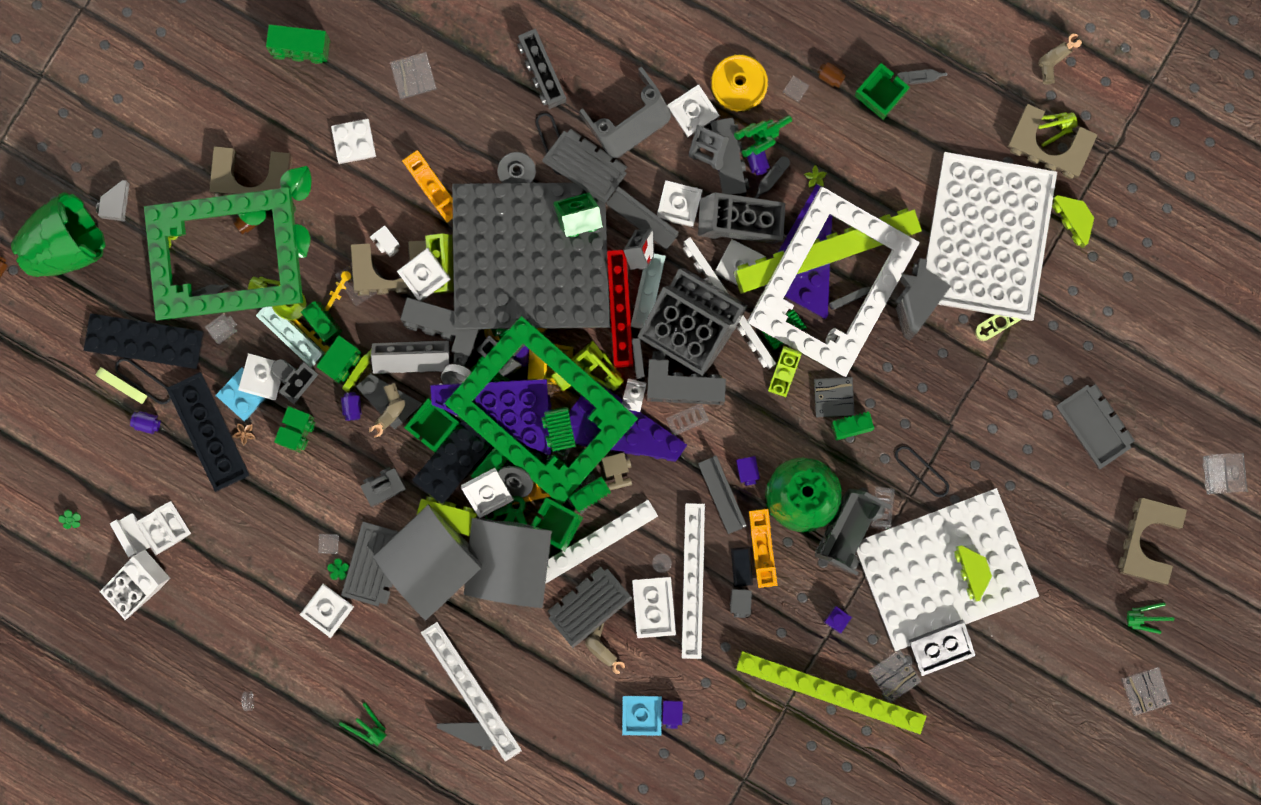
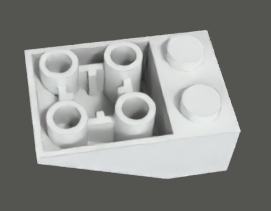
M144 550L134 555L100 592L126 620L157 593L170 577Z

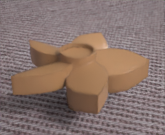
M238 423L237 429L239 432L235 433L233 437L241 438V443L244 446L248 439L256 438L253 433H250L253 429V424L244 427Z

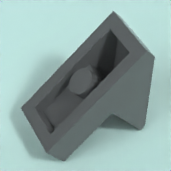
M920 258L917 263L913 264L912 275L915 276L901 274L900 281L905 288L913 286L926 268L927 259Z

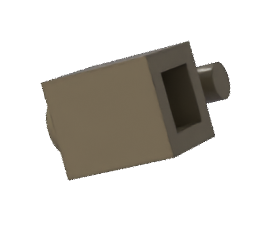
M621 453L602 459L606 478L613 476L615 478L614 482L608 483L610 490L632 485L631 478H622V474L629 473L628 468L632 467L629 456L625 457V454Z

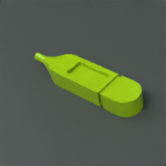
M372 348L361 358L349 379L345 382L342 389L347 393L351 391L355 382H357L369 364Z

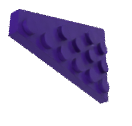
M816 184L778 252L784 251L785 253L821 186ZM829 214L816 238H819L820 242L827 240L826 236L831 234V214ZM830 263L797 274L784 296L825 320L828 316Z
M547 379L489 382L473 402L518 442L550 455L551 447H548L546 436L549 435L548 428H544L542 423V417H545L544 413L549 411ZM462 383L431 385L432 405L457 415L444 403Z
M602 386V387H603L604 389H606L612 396H614L620 403L623 402V400H622L620 397H618L617 395H615L614 393H612L611 391H609L607 388H605L604 386ZM582 395L570 410L569 416L575 444L587 447L601 429L587 418L596 407ZM630 410L638 419L613 446L611 451H620L638 456H650L655 459L662 458L667 461L676 462L687 447V444L641 412Z

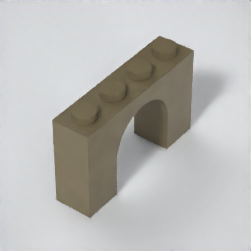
M1027 104L1007 148L1011 149L1010 152L1012 154L1027 156V160L1030 162L1045 164V168L1048 170L1063 172L1062 175L1066 178L1073 179V177H1079L1098 134L1079 127L1069 149L1065 153L1056 156L1046 154L1039 148L1036 142V131L1045 111Z
M214 147L209 192L214 197L280 189L282 175L291 169L292 155L290 153L271 152L269 173L266 180L256 187L249 188L239 185L235 180L234 165L236 151L233 148Z
M426 241L408 242L409 261L426 249ZM370 244L351 245L354 293H358V296L369 295V292H377L378 295L389 294V291H396L398 294L408 293L410 289L402 278L385 280L375 273L371 262Z
M1139 498L1133 505L1132 512L1135 514L1133 520H1130L1128 524V531L1130 533L1129 537L1124 541L1123 549L1125 553L1124 557H1121L1119 560L1118 568H1121L1120 573L1168 585L1173 566L1153 561L1146 557L1140 548V536L1143 530L1151 524H1161L1182 529L1187 510Z

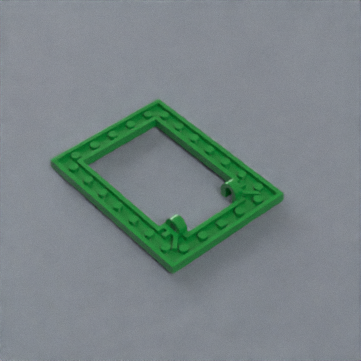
M291 188L144 206L156 320L303 303ZM267 210L273 211L280 286L192 297L191 284L173 285L168 237L186 235L185 221Z
M522 316L444 403L515 466L525 470L530 475L531 480L560 505L566 501L638 419ZM522 344L527 346L596 407L587 418L591 422L593 421L601 431L569 467L556 455H553L546 464L541 462L473 402L476 396Z

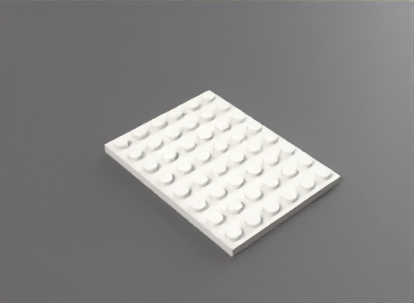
M944 152L926 257V268L951 285L938 305L1029 321L1034 320L1056 183V171Z
M997 488L862 539L856 551L894 651L910 646L909 640L959 620L963 619L965 624L1039 597ZM962 545L987 559L992 578L981 600L978 602H973V599L970 600L966 589L969 587L967 581L962 579L960 573L962 566L960 562L957 563L954 555L955 547Z

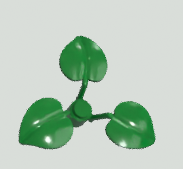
M308 166L290 169L282 175L280 180L281 188H291L292 197L297 201L304 200L311 191L312 176ZM293 203V211H294V213H295L296 207H295V204ZM265 211L238 214L249 225H259L266 218ZM295 224L298 257L305 258L308 255L310 246V233L305 226Z

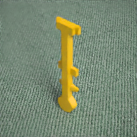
M344 271L341 274L342 280L340 283L336 282L338 287L335 292H330L332 297L325 311L330 310L336 298L340 300L339 292L341 289H346L344 284L352 277L349 271Z
M291 320L326 354L330 347L323 346L321 344L322 339L317 340L313 336L315 334L313 330L309 332L298 320Z

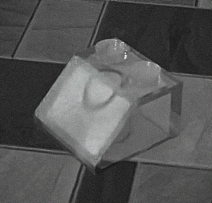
M1244 453L1203 456L1207 494L1248 492Z

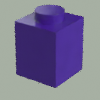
M756 457L736 460L740 483H744L745 486L756 484V480L760 479Z
M835 606L823 623L841 634L852 617Z
M663 700L662 724L666 725V728L678 729V725H682L683 701Z

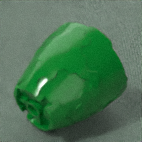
M62 192L37 209L11 242L12 252L14 255H18L16 259L18 265L26 274L33 277L56 276L81 269L98 261L103 256V249L106 246L102 230L97 228L94 220L84 208L83 201L74 194L69 195L65 192Z
M793 458L778 466L766 485V505L770 515L782 526L796 532H811L826 526L836 515L841 504V485L837 476L823 462L811 458ZM810 486L813 489V495L805 497L802 494L803 487Z

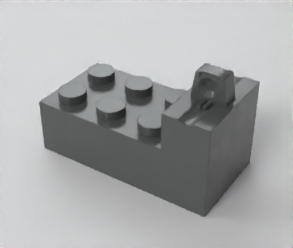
M715 192L700 199L698 236L714 239L722 236L771 244L783 241L785 203Z
M406 299L400 320L407 329L417 331L418 328L424 334L434 337L435 334H439L442 339L453 342L455 339L452 347L454 354L453 364L465 367L468 359L473 360L482 329H455L454 311L414 299Z
M653 351L652 359H649L647 401L724 405L726 379L722 378V375H710V378H704L700 374H691V377H684L683 373H672L671 376H668L669 360H666L665 353Z

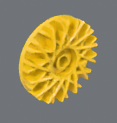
M732 55L723 59L714 69L711 79V89L715 100H718L725 109L735 110V112H745V110L749 111L751 108H755L764 99L768 87L765 69L756 59L747 55ZM740 80L743 82V85H737L736 82Z

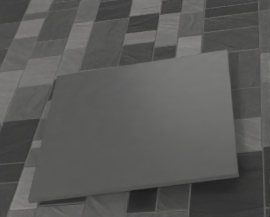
M575 183L452 184L455 329H510L521 316L535 328L610 327L605 203L592 195L599 206L602 228H598L594 232L580 233L576 237H566L561 230L553 202L588 193Z

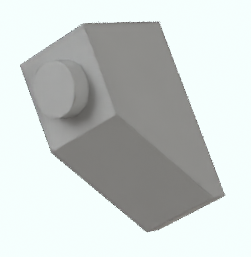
M122 180L101 196L100 202H97L96 212L102 219L125 221L130 186L127 181Z

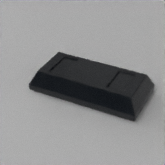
M750 547L731 548L734 587L752 586L753 576Z

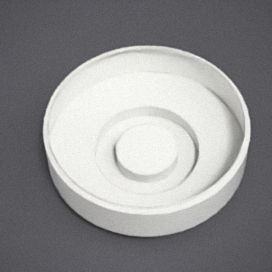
M450 364L443 370L441 380L443 384L463 383L471 374V371L463 366Z

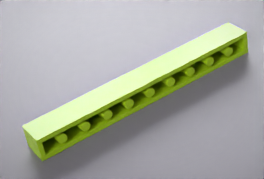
M906 208L897 211V216L891 217L888 214L879 218L908 236L922 231L915 209L909 211ZM853 227L845 229V233L839 236L837 232L827 235V240L821 242L818 238L814 241L797 274L883 244ZM784 251L773 254L774 258L769 260L766 257L755 260L756 264L751 266L748 263L737 266L738 270L733 273L740 294L767 285L782 259Z
M741 651L735 669L920 735L927 717Z

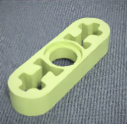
M994 315L977 326L975 335L979 340L986 341L1022 319L1011 317L1010 319L1013 322L1010 323L1009 317ZM997 317L1005 319L1006 324L1004 327H998L995 324ZM991 321L992 327L996 332L991 329L987 333L988 336L980 335L981 327L984 329L990 327L991 325L988 322Z
M102 367L96 373L97 377L141 404L147 398V395Z

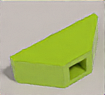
M1057 195L1052 201L1054 211L1057 214L1060 213L1063 218L1062 223L1064 227L1072 232L1074 243L1084 248L1089 243L1094 216L1084 201Z
M591 341L571 358L587 374L599 365L591 356V353H594L600 360L604 357L594 341ZM556 372L551 375L562 391L571 386Z
M783 347L768 389L769 392L784 397L787 396L802 352Z
M962 545L955 547L954 555L957 563H961L962 570H960L963 581H967L969 587L966 589L970 600L973 599V602H978L981 600L992 578L987 559Z

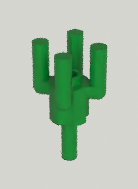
M787 115L777 122L769 119L758 124L752 123L734 133V137L737 140L744 136L748 138L753 136L756 141L753 145L742 150V155L747 157L752 152L758 155L776 143L774 138L779 136L780 128L791 123L792 117Z

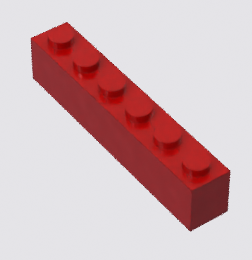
M623 250L607 251L614 368L633 367L627 258Z

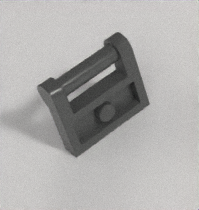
M697 125L689 157L694 160L699 159L710 164L712 168L720 170L723 167L722 159L729 137L704 126ZM700 147L713 152L714 157L701 153Z

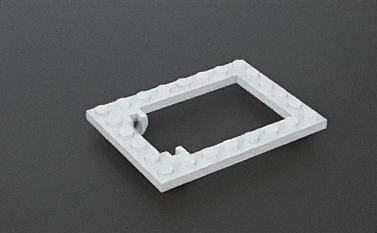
M820 187L747 323L846 377L920 242L824 187ZM831 214L892 249L847 333L833 328L827 335L825 344L786 322L788 318L786 312L788 309L792 310L794 305L783 298L826 219Z

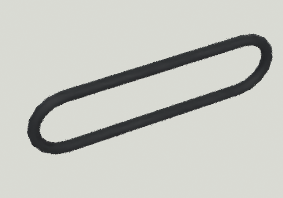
M542 113L536 118V126L545 151L548 153V148L539 126L540 117H550L558 138L560 134L552 115ZM553 169L554 173H556L557 175H562Z
M127 358L119 359L116 362V373L120 377L125 379L127 382L132 384L134 387L139 389L141 392L146 394L148 397L153 399L155 402L159 404H167L169 401H171L170 396L168 400L164 402L157 400L155 397L150 395L148 392L143 390L141 387L136 385L134 382L129 380L127 377H125L118 371L119 363L122 361H127L134 367L139 369L141 372L146 374L148 377L153 379L155 382L160 384L165 389L168 388L165 384L160 382L158 379L153 377L151 374L146 372L137 364H135Z
M901 446L896 450L895 458L897 462L936 497L947 495L949 492L947 481L908 446ZM901 449H907L945 483V493L941 495L936 494L899 460L898 452Z

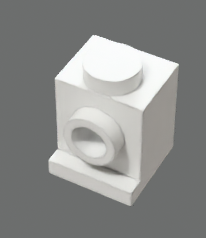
M383 226L370 236L373 242L378 241L375 245L381 253L386 252L389 257H392L399 251V243L386 226Z
M628 379L622 402L627 409L640 412L647 383Z

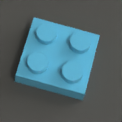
M241 367L216 396L245 422L266 398L238 390L244 368Z
M623 696L622 735L661 736L662 696Z

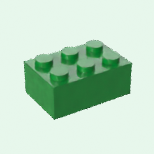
M269 25L266 48L273 58L284 60L285 57H288L298 62H303L306 59L316 64L328 61L330 38L326 31Z

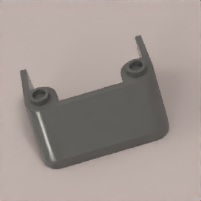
M642 66L638 69V75L646 85L641 92V98L645 106L615 127L610 120L605 118L593 123L583 108L579 110L581 119L605 152L613 158H619L665 126L671 119V112L665 100Z
M927 268L924 269L912 287H906L895 302L898 304L896 311L903 337L909 341L916 335L951 287V285Z
M848 489L841 500L836 515L830 521L816 549L815 557L847 573L858 575L859 572L855 569L859 561L855 553L871 522L881 519L885 512L884 508L891 509L892 505L866 491Z

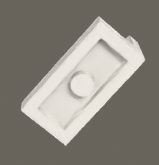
M133 513L121 520H115L110 523L127 556L131 558L150 548L136 525L138 520Z

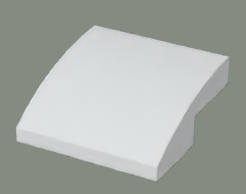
M171 501L136 522L155 555L165 551L191 534Z

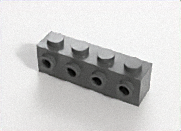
M536 28L519 35L518 49L521 54L525 53L527 58L524 61L528 71L532 70L535 76L532 80L535 87L540 88L542 92L539 96L543 105L547 104L548 108L551 109L565 103L566 96Z

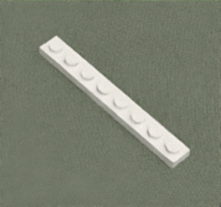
M691 237L685 240L683 250L688 257H693L695 268L699 273L703 272L706 277L704 280L728 293ZM742 316L736 327L742 336L745 335L749 340L747 344L752 352L756 351L760 356L758 361L762 367H767L770 370L776 365L775 361L750 324L747 323L746 318Z
M649 500L568 547L565 552L562 551L548 559L546 583L658 517Z
M685 504L682 658L701 659L705 504Z
M438 622L422 631V636L504 761L506 762L521 752V748Z

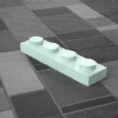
M654 253V258L649 266L643 269L631 327L642 329L656 302L665 261L664 255Z
M272 307L262 308L256 315L310 368L314 367L325 354L291 320L279 317Z

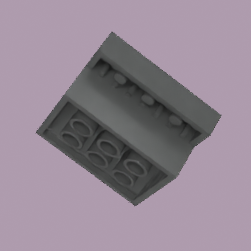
M680 268L671 285L663 287L638 338L703 376L729 340L748 305L687 269Z
M429 504L373 556L390 582L425 621L482 567V564L468 551L469 544Z
M472 518L468 551L482 564V567L465 583L464 595L512 605L543 608L551 531L514 521Z

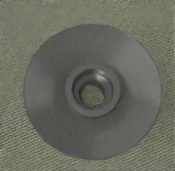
M508 153L498 164V176L502 183H531L535 177V164L531 157L525 153ZM517 165L520 167V169L518 171L513 170V167Z
M507 466L498 471L512 496L523 498L532 491L533 480H531L530 475L525 470L515 466Z

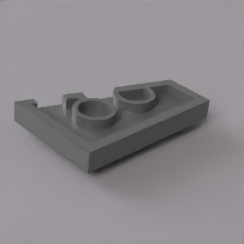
M370 374L356 386L380 414L389 406V400L383 388L389 385L386 382ZM398 389L400 398L405 400V407L400 415L390 424L394 430L423 405Z

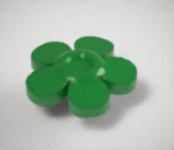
M68 509L64 511V515L59 516L58 520L60 523H63L65 529H70L71 525L73 528H78L81 515L77 512L72 515V511Z
M340 558L335 559L334 564L330 563L327 567L328 571L332 572L330 578L333 580H337L338 577L344 580L347 577V573L344 571L349 570V565L347 563L342 564L343 561Z

